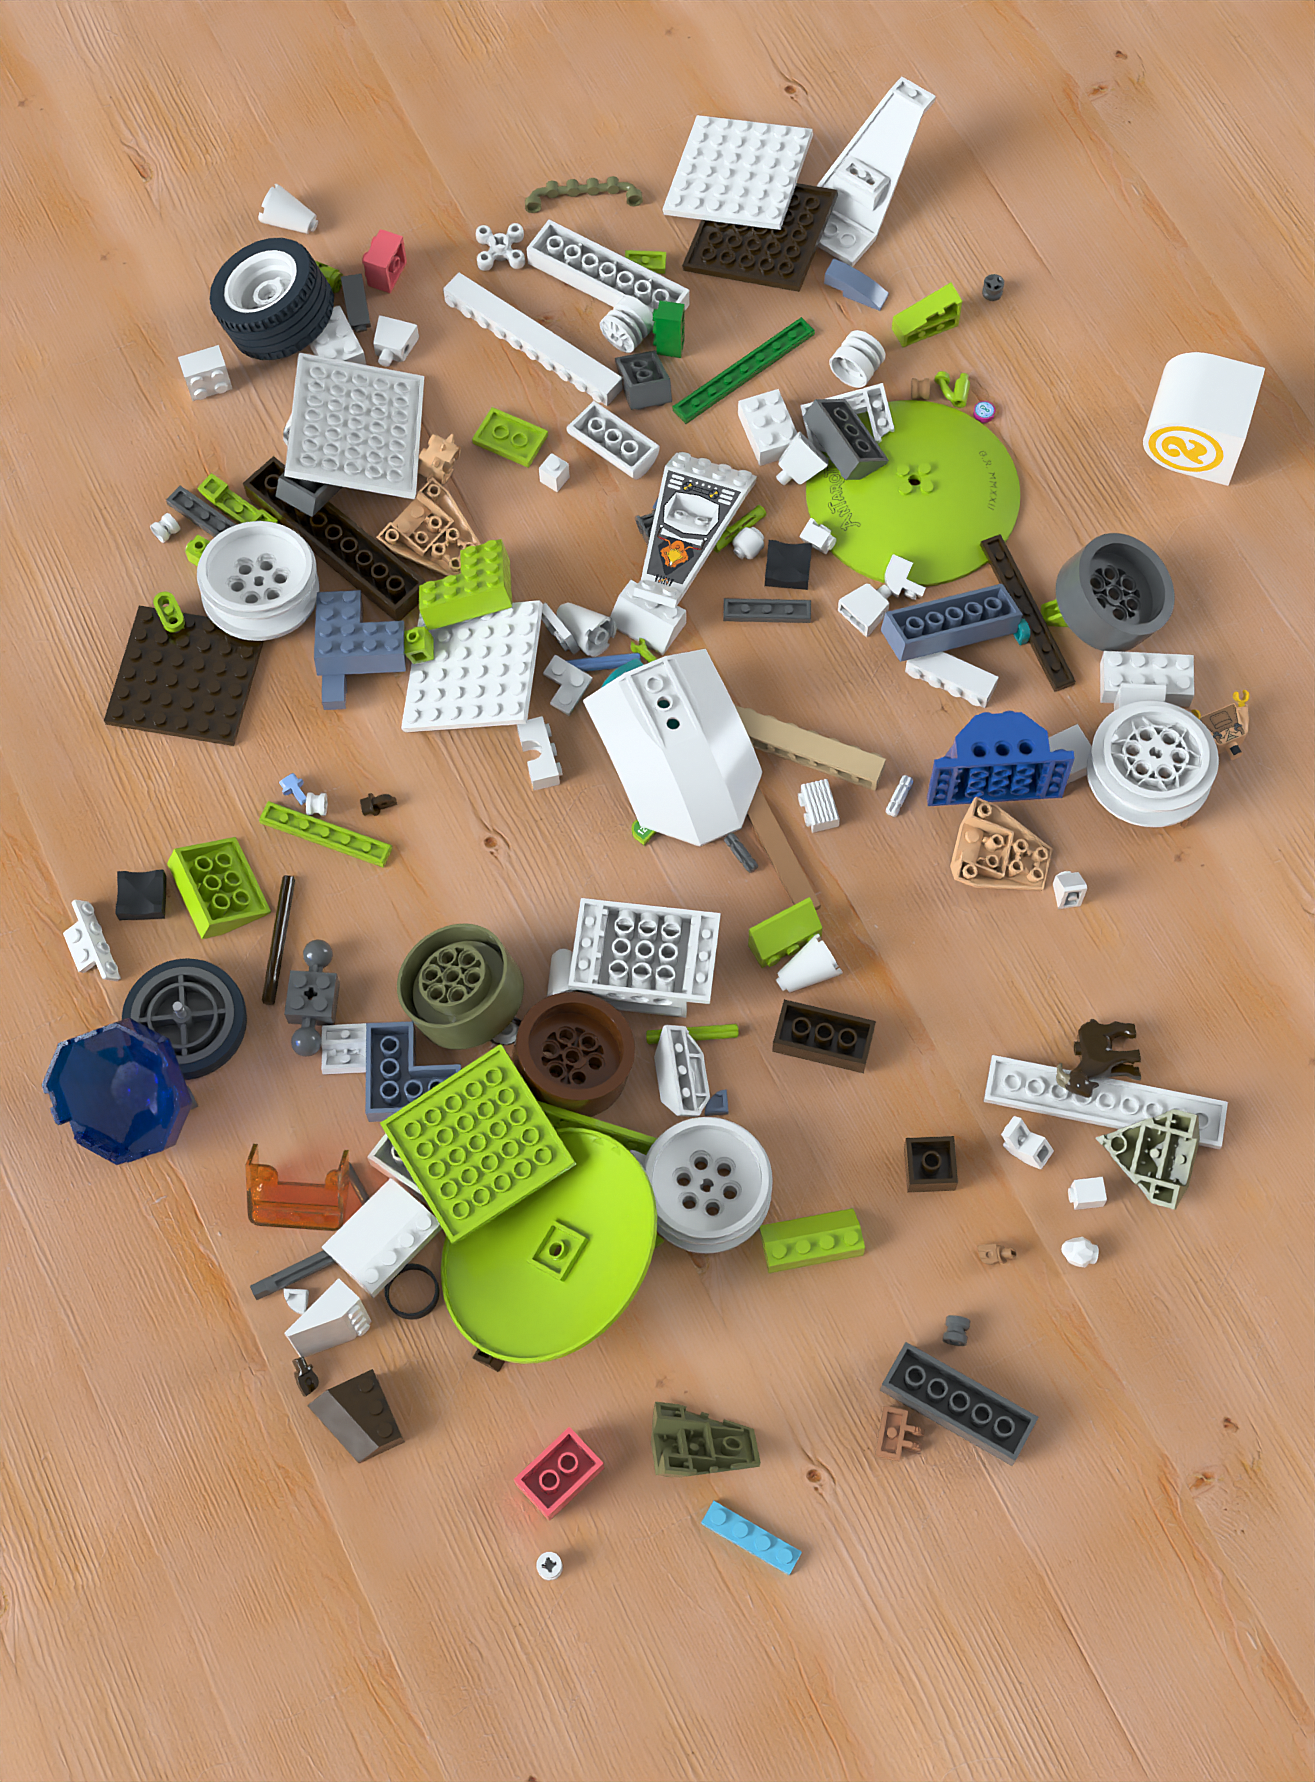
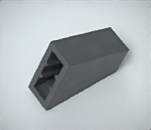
M362 274L342 276L341 281L349 324L355 332L367 331V328L371 327Z

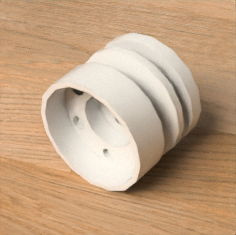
M629 295L624 296L615 305L613 310L601 320L600 329L605 338L614 347L625 353H631L641 343L642 338H645L653 330V314L637 298Z
M856 330L846 337L841 347L830 358L829 365L836 377L842 382L855 388H862L868 383L874 372L880 367V364L883 363L886 354L882 345L873 336Z

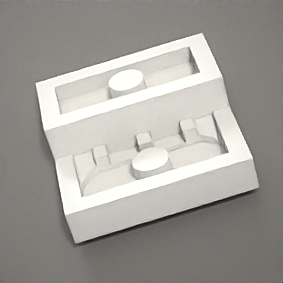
M366 1023L322 1025V1074L366 1072Z

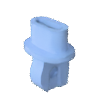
M292 773L279 782L283 788L282 792L284 795L293 793L301 805L306 802V796L300 789L304 784L303 779H298Z

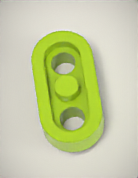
M166 591L158 593L154 597L153 604L164 628L169 632L180 631L185 625V619L174 595Z

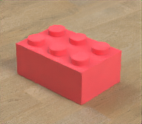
M568 1427L514 1478V1482L550 1521L605 1468L604 1463Z

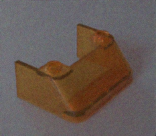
M253 1144L245 1164L247 1213L251 1223L266 1227L336 1231L343 1226L350 1181L349 1150L343 1151L338 1169L327 1173L325 1184L279 1181L278 1172L273 1166L259 1164L258 1144Z

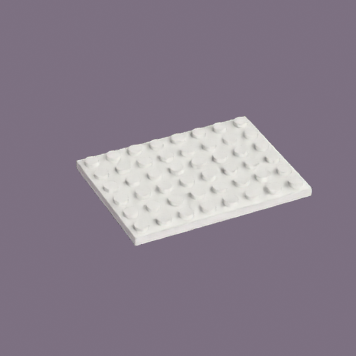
M299 353L284 476L415 499L424 376Z

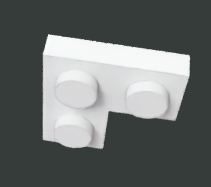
M554 655L543 672V675L561 685L551 700L550 705L569 716L593 680V677L557 655Z

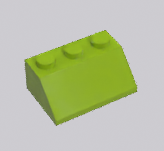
M808 897L749 929L748 947L761 968L767 965L769 967L774 966L782 957L798 953L801 947L805 946L815 935L819 934L822 937L823 928L811 898Z

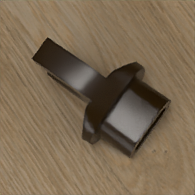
M369 793L367 798L360 799L362 813L364 816L370 814L377 816L380 813V809L397 805V800L389 794L375 797L372 793Z
M304 1356L294 1359L292 1363L296 1369L294 1377L302 1395L306 1397L318 1387L319 1380L312 1371V1364L308 1365Z

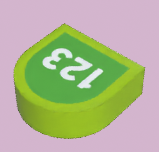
M638 819L632 824V835L642 845H645L657 833L656 831L641 827Z

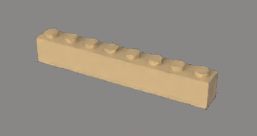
M734 704L753 748L862 787L876 790L886 759L880 754L868 753L861 750L858 746L840 743L835 738L823 737L813 730L806 731L798 728L793 723H784L778 721L773 716H764L751 708L744 709Z

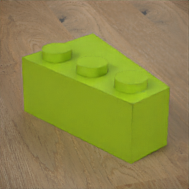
M950 282L893 316L892 330L902 348L959 326L962 299Z

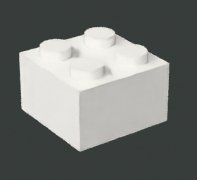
M219 345L178 357L192 401L202 400L208 396L225 393L232 389Z

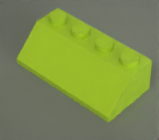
M853 1208L761 1225L759 1227L768 1273L863 1256L865 1251L861 1227Z

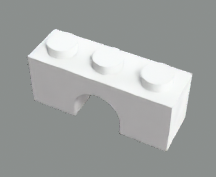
M543 716L527 720V724H517L523 752L537 750L541 753L539 758L527 761L534 791L559 785V776L563 775L560 762L555 763L554 756H557L555 744L550 743L548 738L552 736L549 723L545 724Z

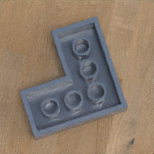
M361 590L317 592L314 661L317 676L406 672L404 621L363 623Z
M413 1021L366 1023L365 1114L369 1122L384 1121L462 1069L461 1064L416 1066V1029Z

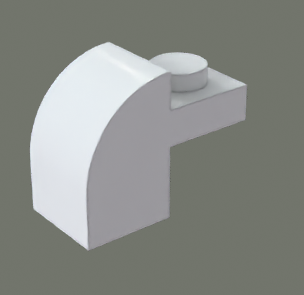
M893 554L885 572V585L896 598H898L902 590L905 592L904 595L916 600L917 597L921 599L926 588L906 579L913 563Z
M1014 1116L1001 1134L1005 1140L1003 1146L1007 1151L1024 1163L1038 1169L1043 1168L1054 1152L1046 1138L1030 1132L1019 1117Z

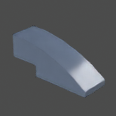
M833 258L825 273L824 284L843 291V297L878 311L882 309L889 296V293L870 277Z
M347 674L322 675V705L324 710L346 709Z

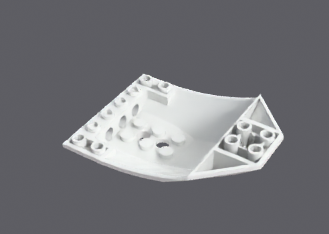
M706 649L659 658L622 674L583 700L610 755L641 827L699 847L742 828L762 776V769L739 714ZM661 700H667L670 706L663 709L657 703ZM670 719H676L679 721L680 726L677 729H670L667 726V722Z

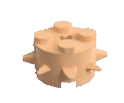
M432 434L428 442V449L423 448L418 459L420 460L418 473L427 477V482L434 478L442 485L451 476L454 470L452 468L455 459L458 460L461 453V447L454 444V434H451L447 439Z

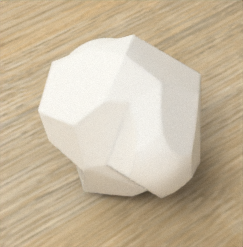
M1084 1237L1067 1240L1061 1248L1067 1261L1075 1266L1085 1268L1088 1264H1095L1098 1259V1246L1092 1244Z

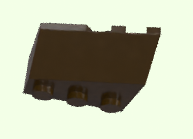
M373 1369L326 1390L307 1405L358 1463L405 1442Z

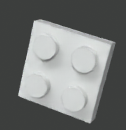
M544 603L541 620L545 627L556 637L558 643L565 651L569 649L573 655L576 654L580 648L573 636L550 607Z

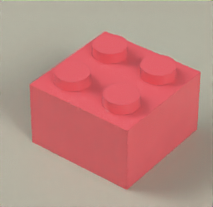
M380 229L377 236L372 238L371 247L368 252L364 253L362 258L368 286L391 293L407 263L403 236Z

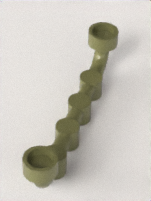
M614 176L609 177L607 183L600 184L598 179L589 178L585 185H579L577 180L570 179L567 181L566 186H558L556 181L551 180L546 183V187L537 188L532 191L530 196L525 199V209L529 213L539 212L541 210V199L539 197L546 195L549 198H556L561 194L575 197L579 193H588L594 196L599 192L608 191L610 194H616L621 190L628 191L626 193V200L630 206H639L643 202L642 192L633 184L619 182V179Z

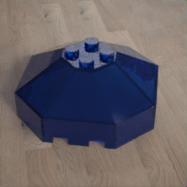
M131 1018L58 1043L42 1083L44 1094H49L53 1107H50L55 1123L62 1125L69 1122L77 1144L116 1165L125 1162L129 1163L176 1145L193 1104L170 1039Z

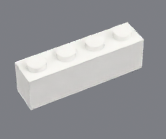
M944 652L907 660L905 672L911 677L922 679L932 687L942 688L952 696L964 698L972 705L983 708L989 702L999 678Z

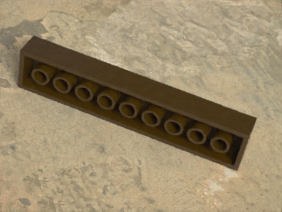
M275 456L270 458L243 482L246 496L251 501L276 518L280 525L286 526L300 535L318 557L355 588L361 590V593L395 621H401L419 604V585H423L426 581L329 501L311 517L276 497L278 479L285 472V465Z

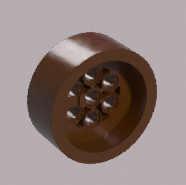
M563 992L542 999L526 1013L518 1029L511 1060L537 1101L593 1117L612 1106L621 1095L634 1062L635 1041L626 1019L611 1004L591 994ZM560 1038H567L569 1042H564ZM583 1044H588V1045H590L592 1048H590V1049L585 1048V1047L583 1046ZM543 1052H550L553 1056H546ZM571 1058L576 1063H570L566 1059ZM589 1065H595L598 1069H592ZM550 1073H556L560 1077H553ZM578 1079L582 1084H576L573 1080Z

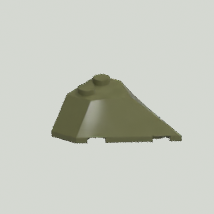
M1173 1109L1156 1117H1151L1118 1129L1115 1132L1096 1137L1097 1141L1108 1150L1111 1157L1135 1185L1139 1186L1151 1203L1176 1210L1189 1187L1200 1141L1199 1115Z

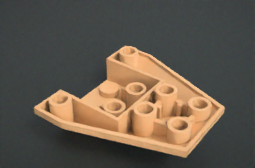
M431 478L424 485L416 498L393 523L390 522L376 537L392 553L444 576L461 574L460 550L468 546L481 545L450 493L434 478Z
M975 797L960 825L950 867L954 880L975 888L1042 891L1053 849L999 806Z

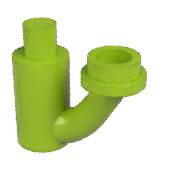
M944 371L938 372L935 375L934 381L939 384L944 396L955 407L963 408L966 406L970 388L969 375L961 373L960 378L956 380L954 392H952L948 387L950 383L949 374Z

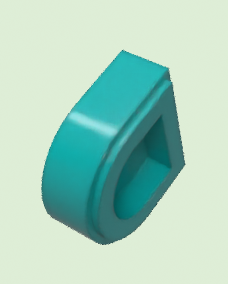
M1021 618L1020 624H1018L1017 632L1013 633L1020 646L1027 644L1030 638L1029 625L1023 618Z

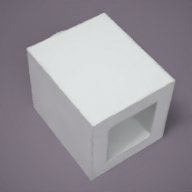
M551 453L539 467L540 482L558 492L570 478L569 464Z
M1103 1177L1073 1181L1071 1188H1068V1197L1070 1203H1074L1075 1210L1104 1206L1107 1198Z

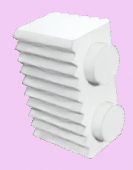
M824 779L801 785V793H798V800L800 806L805 807L804 820L807 827L811 826L812 833L839 827L840 818L828 780Z

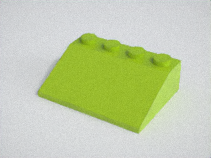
M236 837L175 848L167 865L201 939L223 935L271 913Z

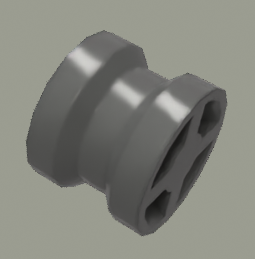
M997 274L988 275L984 279L983 297L989 301L1000 299L1003 294L1004 279Z

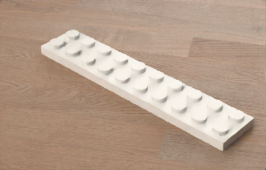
M996 1055L991 1057L984 1102L1121 1129L1177 1109L1199 1115L1200 1146L1215 1149L1222 1147L1228 1105L1226 1101L1111 1078L1089 1080L1099 1083V1086L1093 1089V1094L1090 1098H1085L1073 1094L1058 1085L1056 1082V1067ZM1063 1069L1066 1074L1071 1072V1070Z

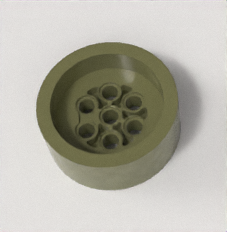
M453 924L425 936L406 956L397 979L398 999L405 1013L425 1037L434 1044L448 1049L473 1048L495 1038L514 1019L520 1008L524 993L523 976L515 960L495 934L475 924Z

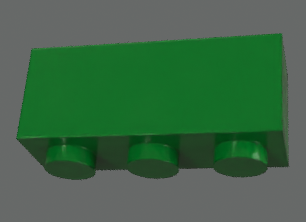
M660 300L658 309L654 308L653 346H656L657 355L681 358L685 343V304Z

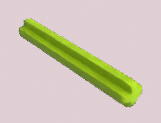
M737 1024L686 1027L689 1031L688 1034L695 1041L737 1038L739 1036ZM662 1029L646 1031L647 1043L658 1044Z

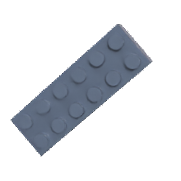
M998 584L888 611L885 613L881 632L899 661L902 662L1016 633L1023 614L1003 584Z

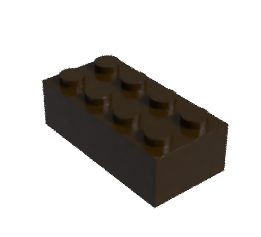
M784 999L773 1040L772 1052L864 1074L876 1021Z

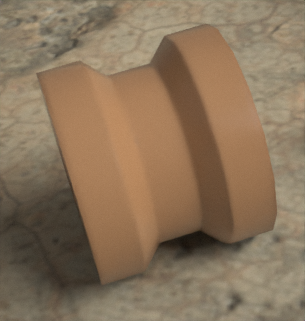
M912 378L911 399L923 398L924 400H929V378H925L923 381Z

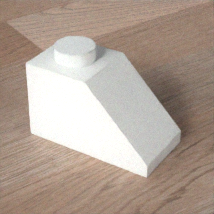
M1064 871L1055 876L1053 887L1058 909L1081 906L1087 891V885L1079 872L1071 873V871Z

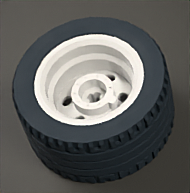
M267 238L256 241L232 255L216 274L211 285L209 298L213 314L237 348L246 356L258 360L285 358L310 345L327 326L334 307L332 288L313 257L302 244L286 238Z

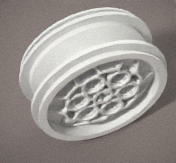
M246 522L224 530L210 541L198 562L197 582L206 614L223 631L241 639L254 641L271 640L294 631L311 615L316 606L317 592H320L316 560L308 543L295 531L273 522Z
M692 1118L667 1129L649 1149L643 1168L648 1175L656 1200L657 1231L667 1241L690 1252L704 1254L719 1253L739 1246L759 1229L768 1213L771 1202L772 1170L764 1148L746 1129L734 1122L721 1118ZM704 1162L707 1168L698 1170L695 1168V1164ZM725 1168L730 1171V1174L723 1177L717 1172ZM681 1178H686L690 1183L687 1186H680L677 1181ZM704 1185H709V1186H711V1187H710V1192H704V1191H702V1190H703V1186H704ZM727 1191H733L736 1197L734 1199H727L723 1194ZM690 1200L695 1202L696 1206L692 1209H686L683 1203ZM710 1207H715L719 1210V1213L711 1216L707 1214L706 1210Z

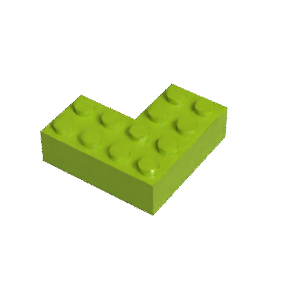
M502 539L489 540L484 544L468 546L460 550L461 574L449 575L444 579L428 581L423 585H419V610L428 631L512 607L510 559Z

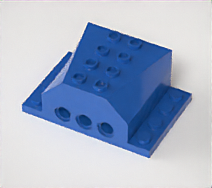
M1005 711L997 714L983 712L975 715L958 733L954 744L944 757L934 759L927 794V806L971 804L975 797L988 802L1062 798L1075 759L1074 751L1058 749L1050 752L1047 730L1022 712Z

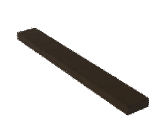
M1001 534L981 541L980 546L1000 584H1003L1023 614L1022 618L1029 625L1030 638L1028 641L1054 692L1074 685L1076 681Z

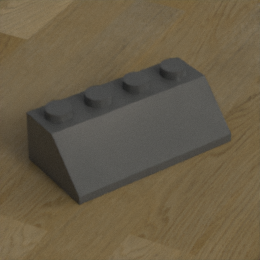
M846 399L814 400L803 416V419L845 480H860L888 463L889 460Z

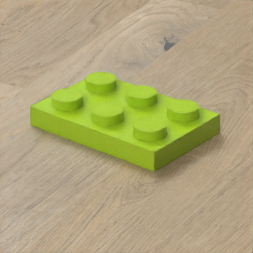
M492 407L473 436L472 443L529 468L547 439L548 431Z

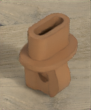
M998 1244L977 1246L981 1261L989 1265L996 1264L997 1262L1005 1264L1007 1259H1016L1017 1256L1014 1248H1005Z

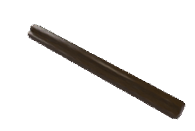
M288 875L282 877L262 995V1002L266 1005H274L295 885L294 877Z

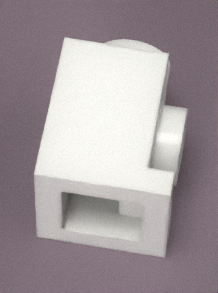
M810 518L799 536L804 543H812L813 548L824 554H827L828 550H831L836 543V538L830 534L831 530L821 524L819 526L812 518Z

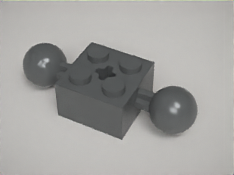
M319 939L310 941L303 951V958L309 966V971L290 970L284 1012L288 1024H302L301 1028L292 1035L291 1045L293 1050L303 1057L316 1054L321 1047V1037L315 1030V1025H335L340 989L337 973L323 972V968L328 966L332 960L333 951L326 941Z

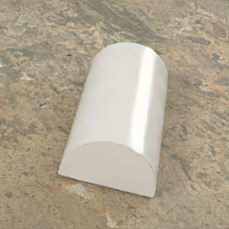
M595 401L567 426L568 434L635 480L648 472L659 453L660 446Z

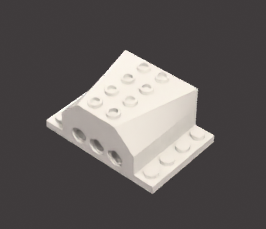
M581 898L568 988L592 991L593 996L605 1000L617 1010L686 1018L688 1002L710 1004L721 913Z

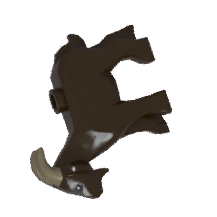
M1094 1019L1084 1023L1078 1030L1077 1041H1074L1075 1056L1079 1055L1080 1063L1069 1074L1063 1071L1062 1063H1059L1056 1074L1058 1085L1073 1094L1090 1098L1093 1094V1089L1097 1088L1099 1083L1089 1080L1127 1076L1133 1080L1141 1081L1139 1067L1124 1064L1141 1062L1139 1049L1131 1051L1112 1050L1114 1038L1125 1036L1128 1039L1136 1038L1135 1023L1114 1021L1104 1025L1099 1024Z

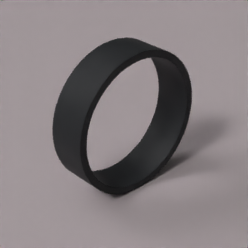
M411 1263L406 1264L385 1286L384 1294L389 1307L396 1315L404 1319L413 1320L428 1315L435 1308L439 1300L440 1291L434 1274L428 1268L420 1264ZM409 1270L423 1271L435 1283V1294L431 1303L425 1309L416 1313H404L397 1310L390 1303L389 1290L394 1279L401 1273Z

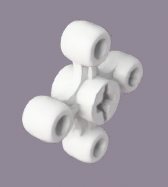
M511 224L506 235L503 233L493 235L491 229L486 225H481L476 229L477 241L482 245L488 244L490 246L488 252L483 251L477 256V265L480 270H490L495 259L498 261L508 259L510 266L514 269H520L525 265L524 253L521 250H513L511 248L512 243H518L524 237V230L520 224Z

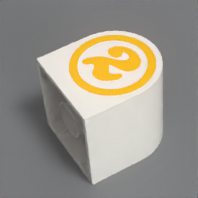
M1199 352L1185 353L1172 358L1164 368L1143 438V446L1146 453L1156 463L1169 470L1228 486L1246 439L1265 368Z

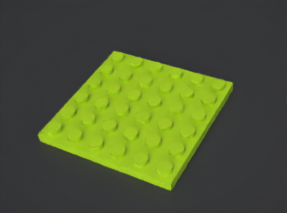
M499 1044L380 1122L383 1130L453 1245L576 1165L573 1157L502 1044Z

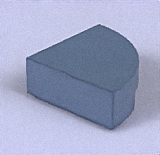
M727 1089L718 1091L709 1099L705 1107V1116L727 1115L729 1113Z

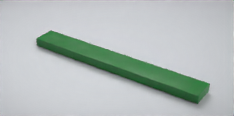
M802 317L675 404L673 412L685 424L689 423L815 335V330Z

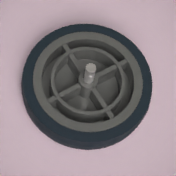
M185 958L157 965L137 980L125 999L121 1023L128 1049L146 1069L164 1078L190 1080L206 1076L218 1070L232 1058L244 1038L247 1013L245 1001L239 987L224 970L203 960Z

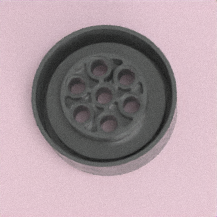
M1108 533L1094 538L1066 561L1060 569L1056 580V599L1063 619L1077 637L1086 644L1101 651L1125 652L1133 649L1162 628L1173 612L1175 601L1174 586L1165 564L1149 546L1129 535Z

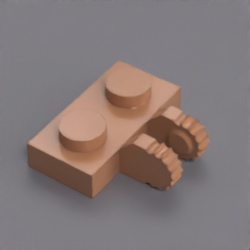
M883 1406L875 1457L899 1462L902 1448L918 1452L922 1451L921 1444L903 1440L904 1433L914 1436H924L925 1429L906 1425L908 1410Z

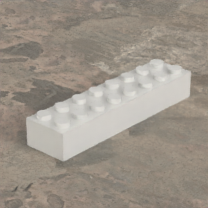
M551 220L546 222L527 247L528 264L612 307H615L624 296L628 295L640 300L649 308L652 314L654 308L658 309L660 300L685 304V310L689 306V290Z

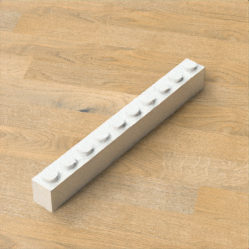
M460 272L443 288L445 302L450 307L457 308L467 318L477 321L482 328L489 329L498 338H503L509 342L513 348L520 349L530 359L540 362L547 370L554 371L562 380L574 384L579 391L586 392L596 402H601L608 406L623 390L621 376Z

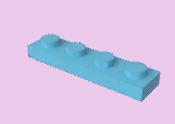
M716 1501L712 1502L701 1522L703 1526L787 1575L791 1574L802 1553L800 1550Z

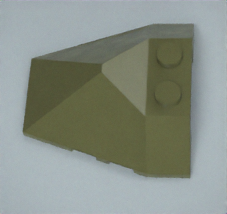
M655 1402L651 1433L655 1474L664 1477L682 1478L760 1467L761 1462L754 1429L725 1419L723 1423L708 1418L709 1414L701 1412V1415L686 1411V1406L680 1404Z

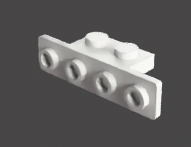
M75 899L72 905L79 921L63 934L78 972L85 973L97 964L104 980H120L118 967L112 958L110 947L105 941L102 928L94 914L93 906L87 901Z

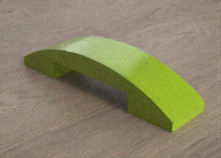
M212 473L198 487L202 495L238 524L253 521H266L278 524L276 518L262 508L259 511L231 491L228 484Z

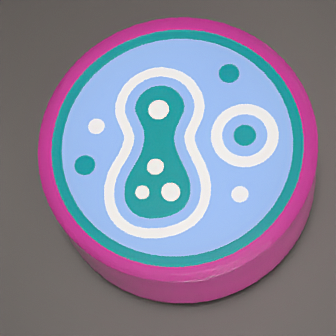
M980 401L975 405L973 415L976 420L981 423H987L994 418L995 407L992 403Z

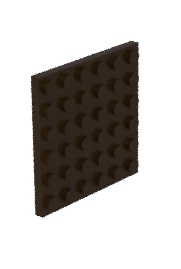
M796 183L781 230L701 220L682 264L683 271L800 292L837 200L838 191Z
M139 605L106 711L105 724L234 746L264 640L254 641L232 636L214 624L209 617L182 613L185 619L184 627L178 632H169L164 628L155 608Z

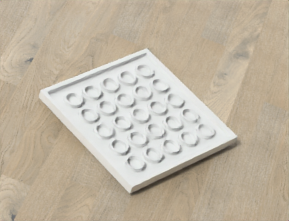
M697 115L663 206L664 215L781 230L813 137V130Z
M541 601L512 603V607L429 630L434 637V660L411 664L401 729L404 732L527 724L543 610ZM420 613L418 627H426L422 615Z

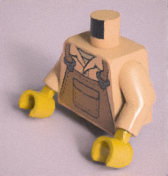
M1243 690L1242 699H1239V692L1235 691L1233 693V699L1238 702V705L1233 703L1204 716H1201L1198 710L1191 709L1192 714L1210 731L1216 743L1218 754L1226 751L1231 760L1237 759L1243 754L1239 745L1243 743L1248 733L1249 714L1248 705L1245 702L1249 700L1250 694L1247 690Z

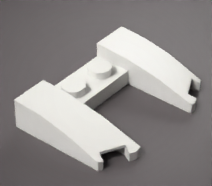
M883 383L826 398L846 399L856 414L868 411L877 444L882 441L881 437L886 433L895 431ZM813 402L800 405L803 416ZM804 421L808 440L820 451L826 452Z

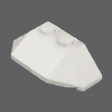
M665 1025L663 1026L654 1055L661 1102L677 1116L698 1117L710 1099L703 1052L695 1040L688 1034L689 1031L685 1026Z

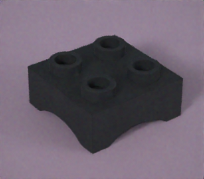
M769 540L764 586L808 590L812 543L787 544L777 540Z
M164 870L149 872L117 871L118 892L115 914L119 920L165 919L167 876Z

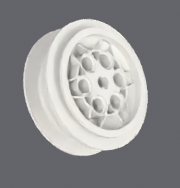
M1160 701L1134 702L1122 706L1109 714L1098 727L1087 760V777L1095 797L1116 817L1131 824L1144 827L1170 826L1188 819L1205 803L1218 771V750L1214 738L1207 727L1187 710Z

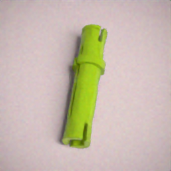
M757 505L756 508L732 526H727L713 550L718 553L728 544L733 543V539L743 528H751L767 515L765 509L761 505Z

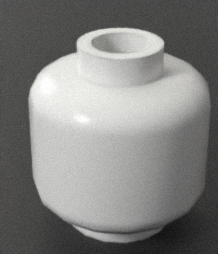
M755 527L743 528L733 539V546L735 548L733 552L740 559L744 557L753 559L764 548L763 534Z

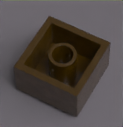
M954 1136L906 1138L904 1156L907 1193L955 1191L958 1184Z

